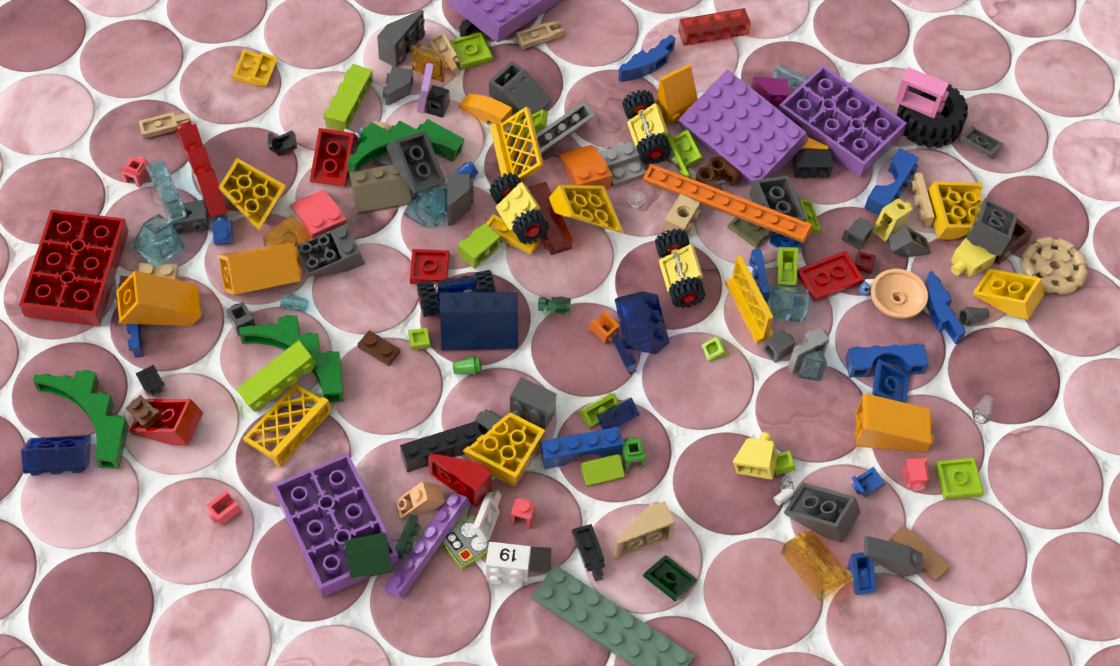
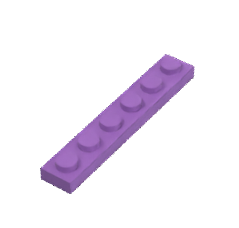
M451 493L384 588L387 594L401 599L404 598L470 503L466 496Z

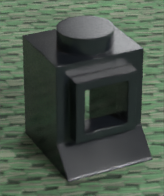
M432 85L427 96L428 107L426 113L443 118L450 104L448 89Z

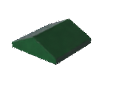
M386 533L344 540L351 580L393 572Z
M664 555L643 574L644 578L675 602L682 599L697 582L695 577L667 555Z

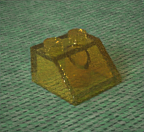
M292 215L263 235L265 247L284 243H292L296 246L311 239L304 226ZM299 254L297 257V264L302 262Z

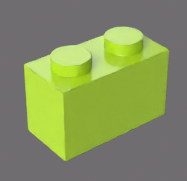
M484 223L481 227L474 229L468 238L460 241L458 256L475 269L500 247V236Z

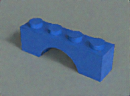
M899 148L888 170L894 177L895 182L885 186L875 185L867 198L864 208L880 215L882 208L895 201V199H900L903 193V186H908L911 180L910 175H915L919 165H917L919 157Z
M914 343L903 346L896 344L883 347L878 345L863 348L856 346L849 348L845 357L849 378L868 377L871 368L877 364L879 359L898 366L909 375L925 374L929 365L924 344L917 345Z
M619 427L541 441L540 453L544 469L564 466L571 459L582 455L594 454L602 458L617 454L622 455L623 441Z

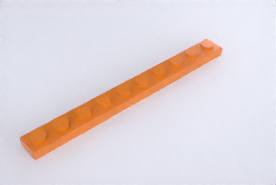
M653 164L649 166L642 178L645 183L677 195L683 194L700 202V204L805 243L813 229L810 223Z

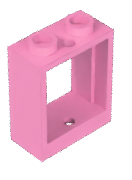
M908 67L901 80L895 102L935 118L937 112L941 113L944 108V102L949 94L946 91L949 83ZM909 87H914L937 97L936 102L908 91Z

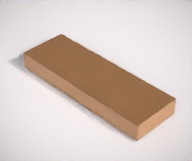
M905 525L889 539L891 542L911 546L923 554L922 570L935 582L950 568L943 559Z

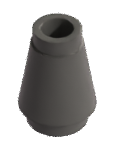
M965 307L960 311V320L963 324L967 325L975 324L990 317L988 308Z

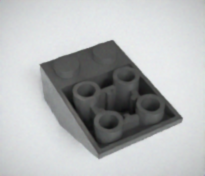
M419 10L385 26L377 36L380 60L394 67H398L401 62L405 61L407 54L413 51L416 43L425 36L423 10Z
M513 61L489 81V95L511 107L515 113L528 107L530 108L531 115L552 102V99L531 75Z
M348 224L296 245L308 277L345 272L365 264Z

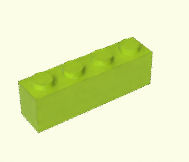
M352 64L351 68L346 71L343 83L339 84L336 96L332 97L329 109H326L323 118L327 128L338 131L349 128L373 82L372 69Z
M298 340L236 390L246 404L256 412L263 409L270 400L280 396L288 386L295 384L302 375L312 371L318 363Z

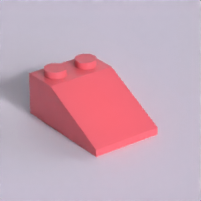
M324 190L290 204L310 239L347 224L346 218L339 206Z

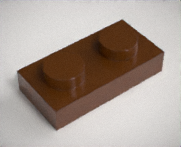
M370 330L357 343L358 348L387 366H390L400 354L398 347Z
M139 395L126 407L146 430L162 417L142 395Z

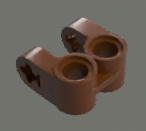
M714 156L709 160V164L697 170L695 181L723 191L722 187L715 181L724 179L730 185L735 186L742 180V175L723 157Z

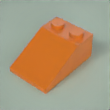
M593 145L558 154L571 185L611 188L612 174L606 161Z

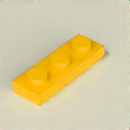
M494 214L486 222V225L500 236V240L530 255L540 243V238L537 239L538 242L536 243L532 241V244L528 242L527 244L521 243L515 233L509 230L504 220Z

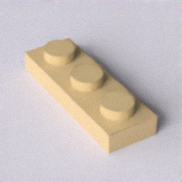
M915 173L913 180L910 182L911 191H914L915 206H918L919 210L918 218L919 221H922L923 228H930L934 220V213L923 173Z

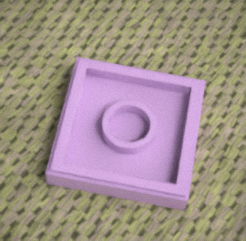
M427 63L417 108V111L420 113H424L434 65L431 63Z

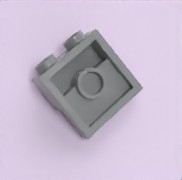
M622 141L617 147H605L599 152L612 174L611 185L613 188L644 177L646 171L639 160V153L632 142Z
M822 328L815 331L810 330L805 334L803 343L793 349L788 365V370L791 374L824 358L830 340L825 330H822Z

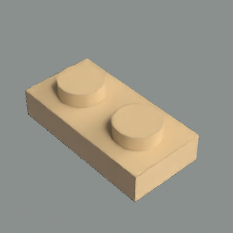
M139 263L138 271L177 280L179 268L178 264Z

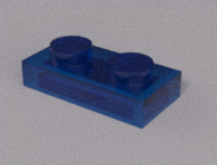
M618 333L612 335L611 338L629 374L637 372L634 366L637 362L632 353L628 354L626 349L629 346L625 338L621 339Z
M629 397L596 416L604 430L619 427L640 414L632 397Z

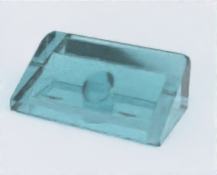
M782 64L775 67L772 75L774 78L788 79V85L796 89L809 78Z
M822 351L803 357L798 373L799 378L814 381L822 380L827 366V361Z

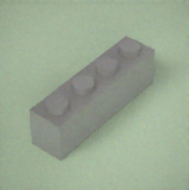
M585 101L536 134L541 155L587 125L593 119L595 114ZM530 143L529 146H528V151H529V152L531 151V149H532V147H533V144H532V143Z

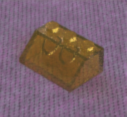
M813 531L800 533L783 546L781 555L819 601L852 578Z

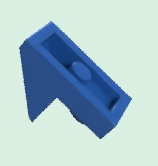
M864 552L851 554L847 569L852 573L854 594L860 595L876 592L873 561L865 557Z

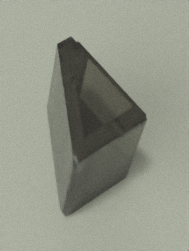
M531 547L530 572L549 573L551 571L552 548Z

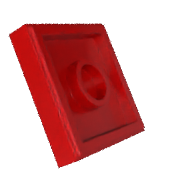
M412 249L410 284L433 281L434 285H448L450 251Z

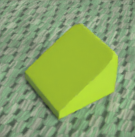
M718 336L701 345L708 361L729 355L723 340Z

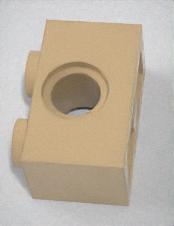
M680 194L664 220L663 230L672 231V229H676L677 231L681 229L689 234L693 227V221H697L701 214V210H699L700 202Z

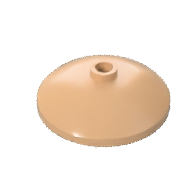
M886 270L874 279L871 286V298L875 306L882 313L893 318L907 319L914 317L924 309L927 303L928 292L925 284L917 275L907 270Z

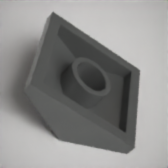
M973 126L960 138L961 142L992 159L1003 145L1002 142Z

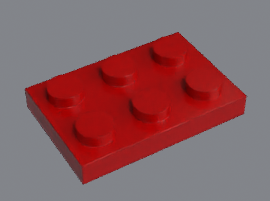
M846 251L797 269V276L814 302L862 284L864 281L863 276Z

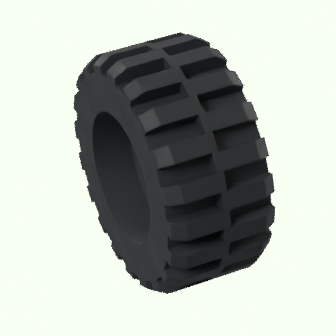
M951 84L948 85L946 91L949 94L941 112L945 117L943 119L929 118L920 112L899 104L896 116L907 123L903 135H907L908 140L911 142L915 141L917 145H926L928 148H932V146L936 148L942 147L943 144L946 146L955 141L961 134L968 116V105L965 102L964 96L960 95V91L957 88H952ZM909 87L908 91L936 102L937 97L914 87Z

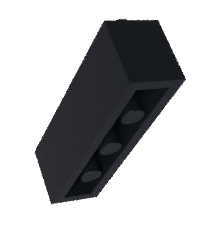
M474 421L401 444V458L407 473L429 466L428 456L430 454L454 458L464 455L463 450L475 443L477 438L481 436V432L477 422Z

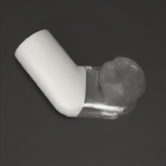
M788 476L781 479V493L773 498L779 506L794 495V483Z

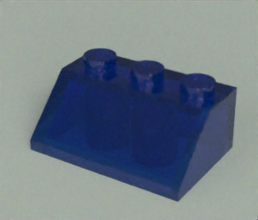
M641 291L614 299L626 349L657 354L670 343L658 294Z
M91 435L29 438L21 450L23 473L37 476L47 472H51L53 475L61 474L65 471H71L72 473L84 472L90 463Z

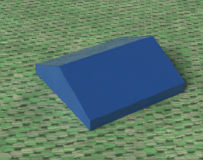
M879 359L876 364L872 394L906 403L910 375Z

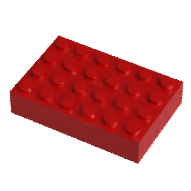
M50 210L19 303L24 317L100 326L129 232L125 219Z

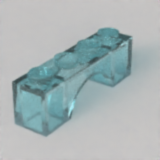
M156 161L147 165L146 169L155 193L159 196L168 221L171 222L186 217L187 213L182 198L164 161Z

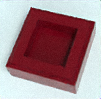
M858 251L855 266L859 271L871 274L876 255Z

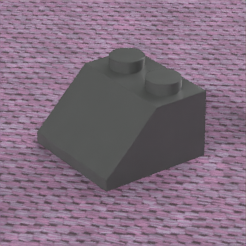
M447 174L448 226H452L470 211V203H474L473 181H470V174Z

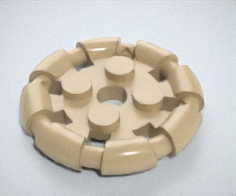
M1052 237L1037 239L1033 244H1029L1022 254L1021 260L1023 263L1021 267L1024 275L1037 277L1040 274L1043 277L1041 280L1045 293L1051 294L1052 292L1057 293V295L1070 294L1075 292L1077 287L1080 288L1087 279L1088 271L1086 268L1088 264L1085 256L1081 251L1075 249V245L1064 239L1058 238V240H1055ZM1050 264L1056 265L1058 269H1052Z

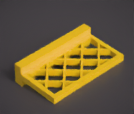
M523 108L501 124L495 122L490 125L502 177L504 173L507 175L508 173L517 175V171L521 166L523 169L518 177L522 181L544 167L530 108ZM525 115L526 118L524 120V123H519L521 118ZM513 124L510 132L507 133L506 127ZM520 126L521 129L518 136L514 135L517 127ZM526 129H529L527 138H523ZM512 138H516L513 147H510ZM521 140L525 141L522 149L519 150L518 147ZM532 143L533 147L530 153L526 152L529 144ZM519 152L520 154L515 162L513 158L515 153ZM524 155H528L525 165L521 164ZM535 157L537 160V164L530 167V164L533 158Z
M742 256L736 257L732 278L725 280V285L752 338L758 344L774 335L771 329L774 317Z
M295 383L243 438V441L272 459L277 466L282 467L330 415L332 408L329 400L324 397L319 398ZM296 391L302 394V398L291 400V396ZM306 402H316L312 408L306 409ZM302 403V410L292 411V405ZM289 406V412L278 414V410L281 407ZM303 415L299 422L293 423V416ZM289 417V424L279 425V419ZM276 420V426L265 428V424L268 421ZM290 429L287 436L280 437V430ZM276 431V438L266 439V433ZM262 434L263 440L255 442L251 440L255 435ZM277 443L272 452L267 450V444Z

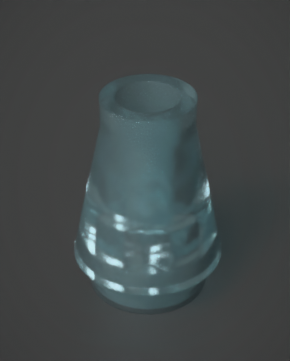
M283 292L280 307H283L284 310L307 311L309 300L291 292Z

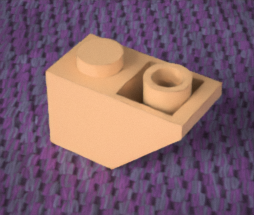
M421 482L396 500L400 519L430 513L445 503L440 485L428 482Z

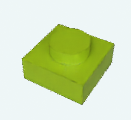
M427 328L408 330L411 350L430 348Z
M790 450L777 454L776 475L796 470Z

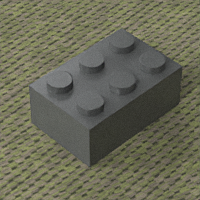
M788 176L754 180L749 192L752 202L806 222L807 218ZM764 228L767 237L781 235Z

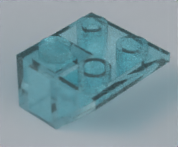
M435 186L419 191V196L407 205V209L403 214L425 228L437 227L448 215L446 186Z
M160 214L143 223L131 245L133 250L155 267L185 249L184 243L172 224Z
M770 284L768 307L774 317L773 319L805 323L809 306L808 290Z

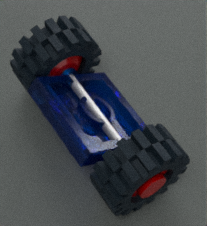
M491 270L475 272V277L474 275H464L460 278L444 279L436 282L437 293L433 281L417 283L418 299L423 317L439 314L440 292H495L496 290Z

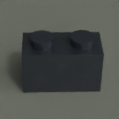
M799 150L792 159L794 178H830L833 168L831 150Z

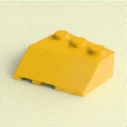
M236 158L218 188L260 230L282 196L286 185Z
M932 183L927 191L934 213L933 225L937 239L955 240L968 234L980 209L983 183Z
M559 185L549 197L556 214L619 233L623 232L604 186Z
M510 412L492 426V429L485 435L477 438V441L470 447H466L463 453L471 461H476L480 465H486L491 470L493 477L516 487L539 450L541 441H544L545 430Z

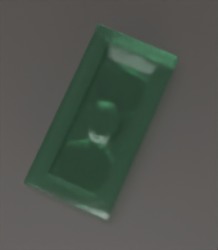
M410 514L395 547L399 559L403 560L405 555L410 553L413 546L412 539L414 536L417 537L420 532L421 525H419V518L416 515Z

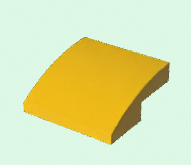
M243 49L232 75V80L255 86H267L278 58L262 51L258 55Z

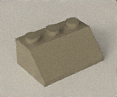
M393 164L349 172L358 214L412 204L409 186Z

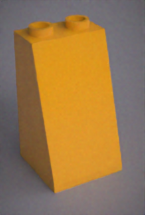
M284 243L218 254L224 292L236 295L299 282L302 272L297 264V247L292 243Z
M135 270L116 290L119 322L122 324L192 326L202 315L199 302L200 294L197 284Z
M863 394L856 410V447L927 453L930 445L932 446L934 442V434H931L933 417L930 416V409L870 394Z

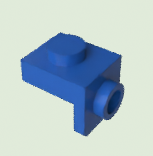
M228 217L216 218V222H212L214 244L233 243V223L231 220H228Z
M874 467L858 477L855 475L851 477L854 481L851 484L857 494L861 493L864 497L869 496L886 485Z

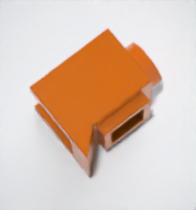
M603 310L597 321L594 319L590 321L588 331L593 332L605 344L608 340L612 342L617 338L620 325Z

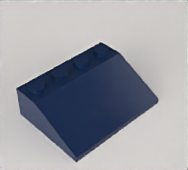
M440 292L441 350L518 349V292Z

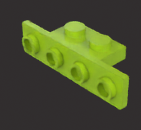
M666 126L669 133L666 136L672 150L671 152L675 154L673 159L677 166L680 165L682 168L680 170L681 175L693 179L688 168L704 159L691 133L687 129L672 137Z

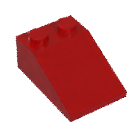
M319 128L310 182L346 187L349 177L347 161L351 154L354 155L356 153L359 137L351 132Z
M145 399L162 417L148 430L135 419L129 432L169 445L188 446L203 415V411L191 399Z
M430 454L428 456L430 475L455 493L466 496L475 507H478L487 493L492 491V472L486 465H480L476 461Z

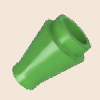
M475 356L452 364L454 374L477 375V373L482 372L480 357L475 358Z

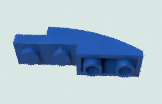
M670 34L666 39L663 38L655 48H651L648 53L641 50L638 54H634L626 64L624 63L620 66L618 80L624 82L638 79L662 68L668 63L669 53L674 50L676 38Z
M930 271L925 281L928 292L926 306L938 332L946 330L954 344L960 343L966 333L965 328L955 317L954 311L949 308L952 301L950 293L944 289L939 277L933 271Z

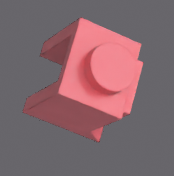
M133 156L126 166L120 169L123 181L127 183L132 177L136 187L139 188L151 172L146 159Z
M929 458L906 460L907 466H903L907 489L921 491L926 488L925 485L930 478L928 468L925 465Z
M224 491L206 505L210 510L208 516L214 523L219 522L221 526L237 514L243 513L227 491Z
M522 498L516 499L511 511V524L515 525L517 517L526 519V528L530 529L537 510L535 509V504Z

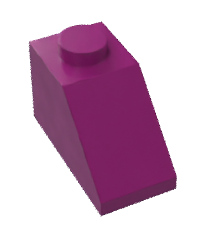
M753 77L751 88L773 106L779 107L788 97V79Z

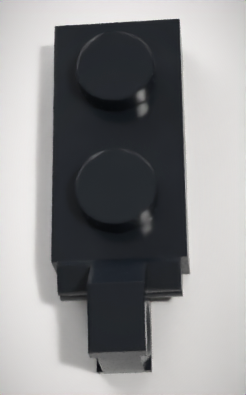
M592 524L572 529V535L584 568H586L587 572L592 571L595 582L603 580L604 574L601 568L605 567L604 556Z

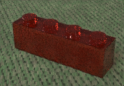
M741 8L680 19L678 32L684 46L749 35L751 22L746 9Z
M547 182L527 187L538 203L539 211L549 224V229L546 231L547 234L542 235L544 248L548 249L551 255L571 250L572 237L562 215L556 214L549 200L552 193Z

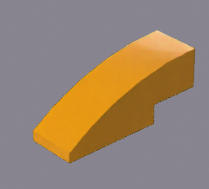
M468 94L459 104V108L486 124L489 121L501 124L512 116V108L508 105L478 94Z

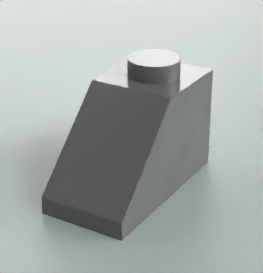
M907 226L889 236L891 251L903 258L931 254L927 238Z

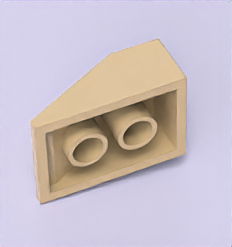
M665 501L660 503L654 502L648 505L619 536L615 545V560L672 538L675 521Z

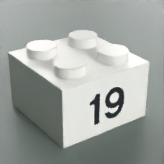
M489 542L486 559V581L495 585L507 583L514 587L527 586L531 546Z

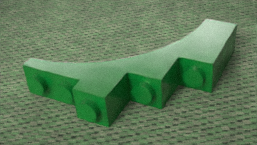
M429 119L420 124L417 129L399 120L395 126L392 125L389 131L371 122L360 133L361 143L357 148V152L354 155L351 154L348 158V173L359 171L370 161L389 154L386 146L394 140L423 131L427 132L436 155L454 161L463 149L464 138Z
M297 315L278 317V324L268 323L260 326L248 325L239 327L242 344H262L287 350L299 340L318 363L314 366L312 373L318 380L323 397L329 400V403L344 402L339 351L321 353L318 333L300 335Z
M90 370L76 371L74 377L68 375L35 374L33 383L37 391L53 393L64 397L79 406L88 415L96 431L97 448L95 459L99 468L119 469L129 426L125 417L120 415L111 416L114 406L111 395L107 393H97L99 380L96 372Z

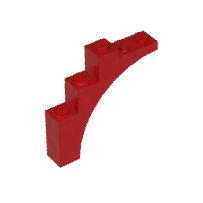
M190 120L181 122L180 126L176 127L177 130L175 132L191 166L208 216L212 218L228 213L222 192L218 188L219 183L215 171L211 166L196 123H191Z

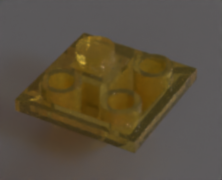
M422 44L412 45L413 71L424 75L426 64H434L431 78L444 82V57L437 50Z

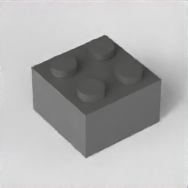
M521 377L510 395V412L545 430L555 414L557 393Z

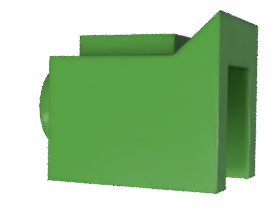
M629 437L623 441L622 458L625 470H630V463L640 461L641 468L645 467L647 457L641 439Z

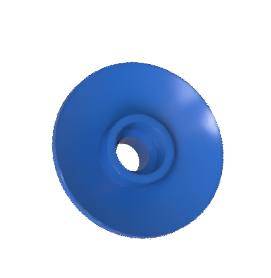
M784 235L772 236L770 238V244L776 248H800L807 243V240L805 243H802Z

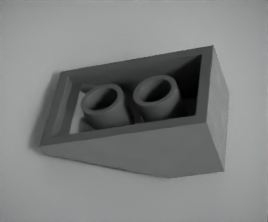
M426 131L394 140L386 146L393 165L413 193L446 182Z
M985 198L966 239L973 245L981 246L989 253L1000 256L1012 237L1018 215Z
M806 483L801 484L784 511L785 515L824 538L841 543L861 513L856 497Z

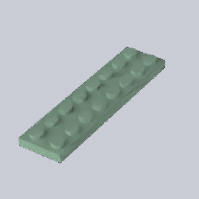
M554 565L531 596L533 601L631 666H689L694 659L693 654L557 565Z

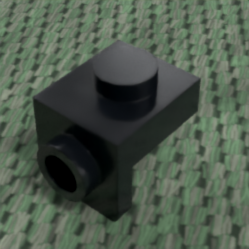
M468 19L462 21L459 26L460 37L470 35L475 29L483 34L484 32Z
M292 130L278 137L268 133V148L278 156L297 149L296 134Z
M154 365L136 373L146 395L151 393L153 396L163 391L162 387L165 384Z

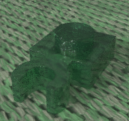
M563 296L552 297V300L544 297L538 298V311L551 310V313L570 315L571 298Z

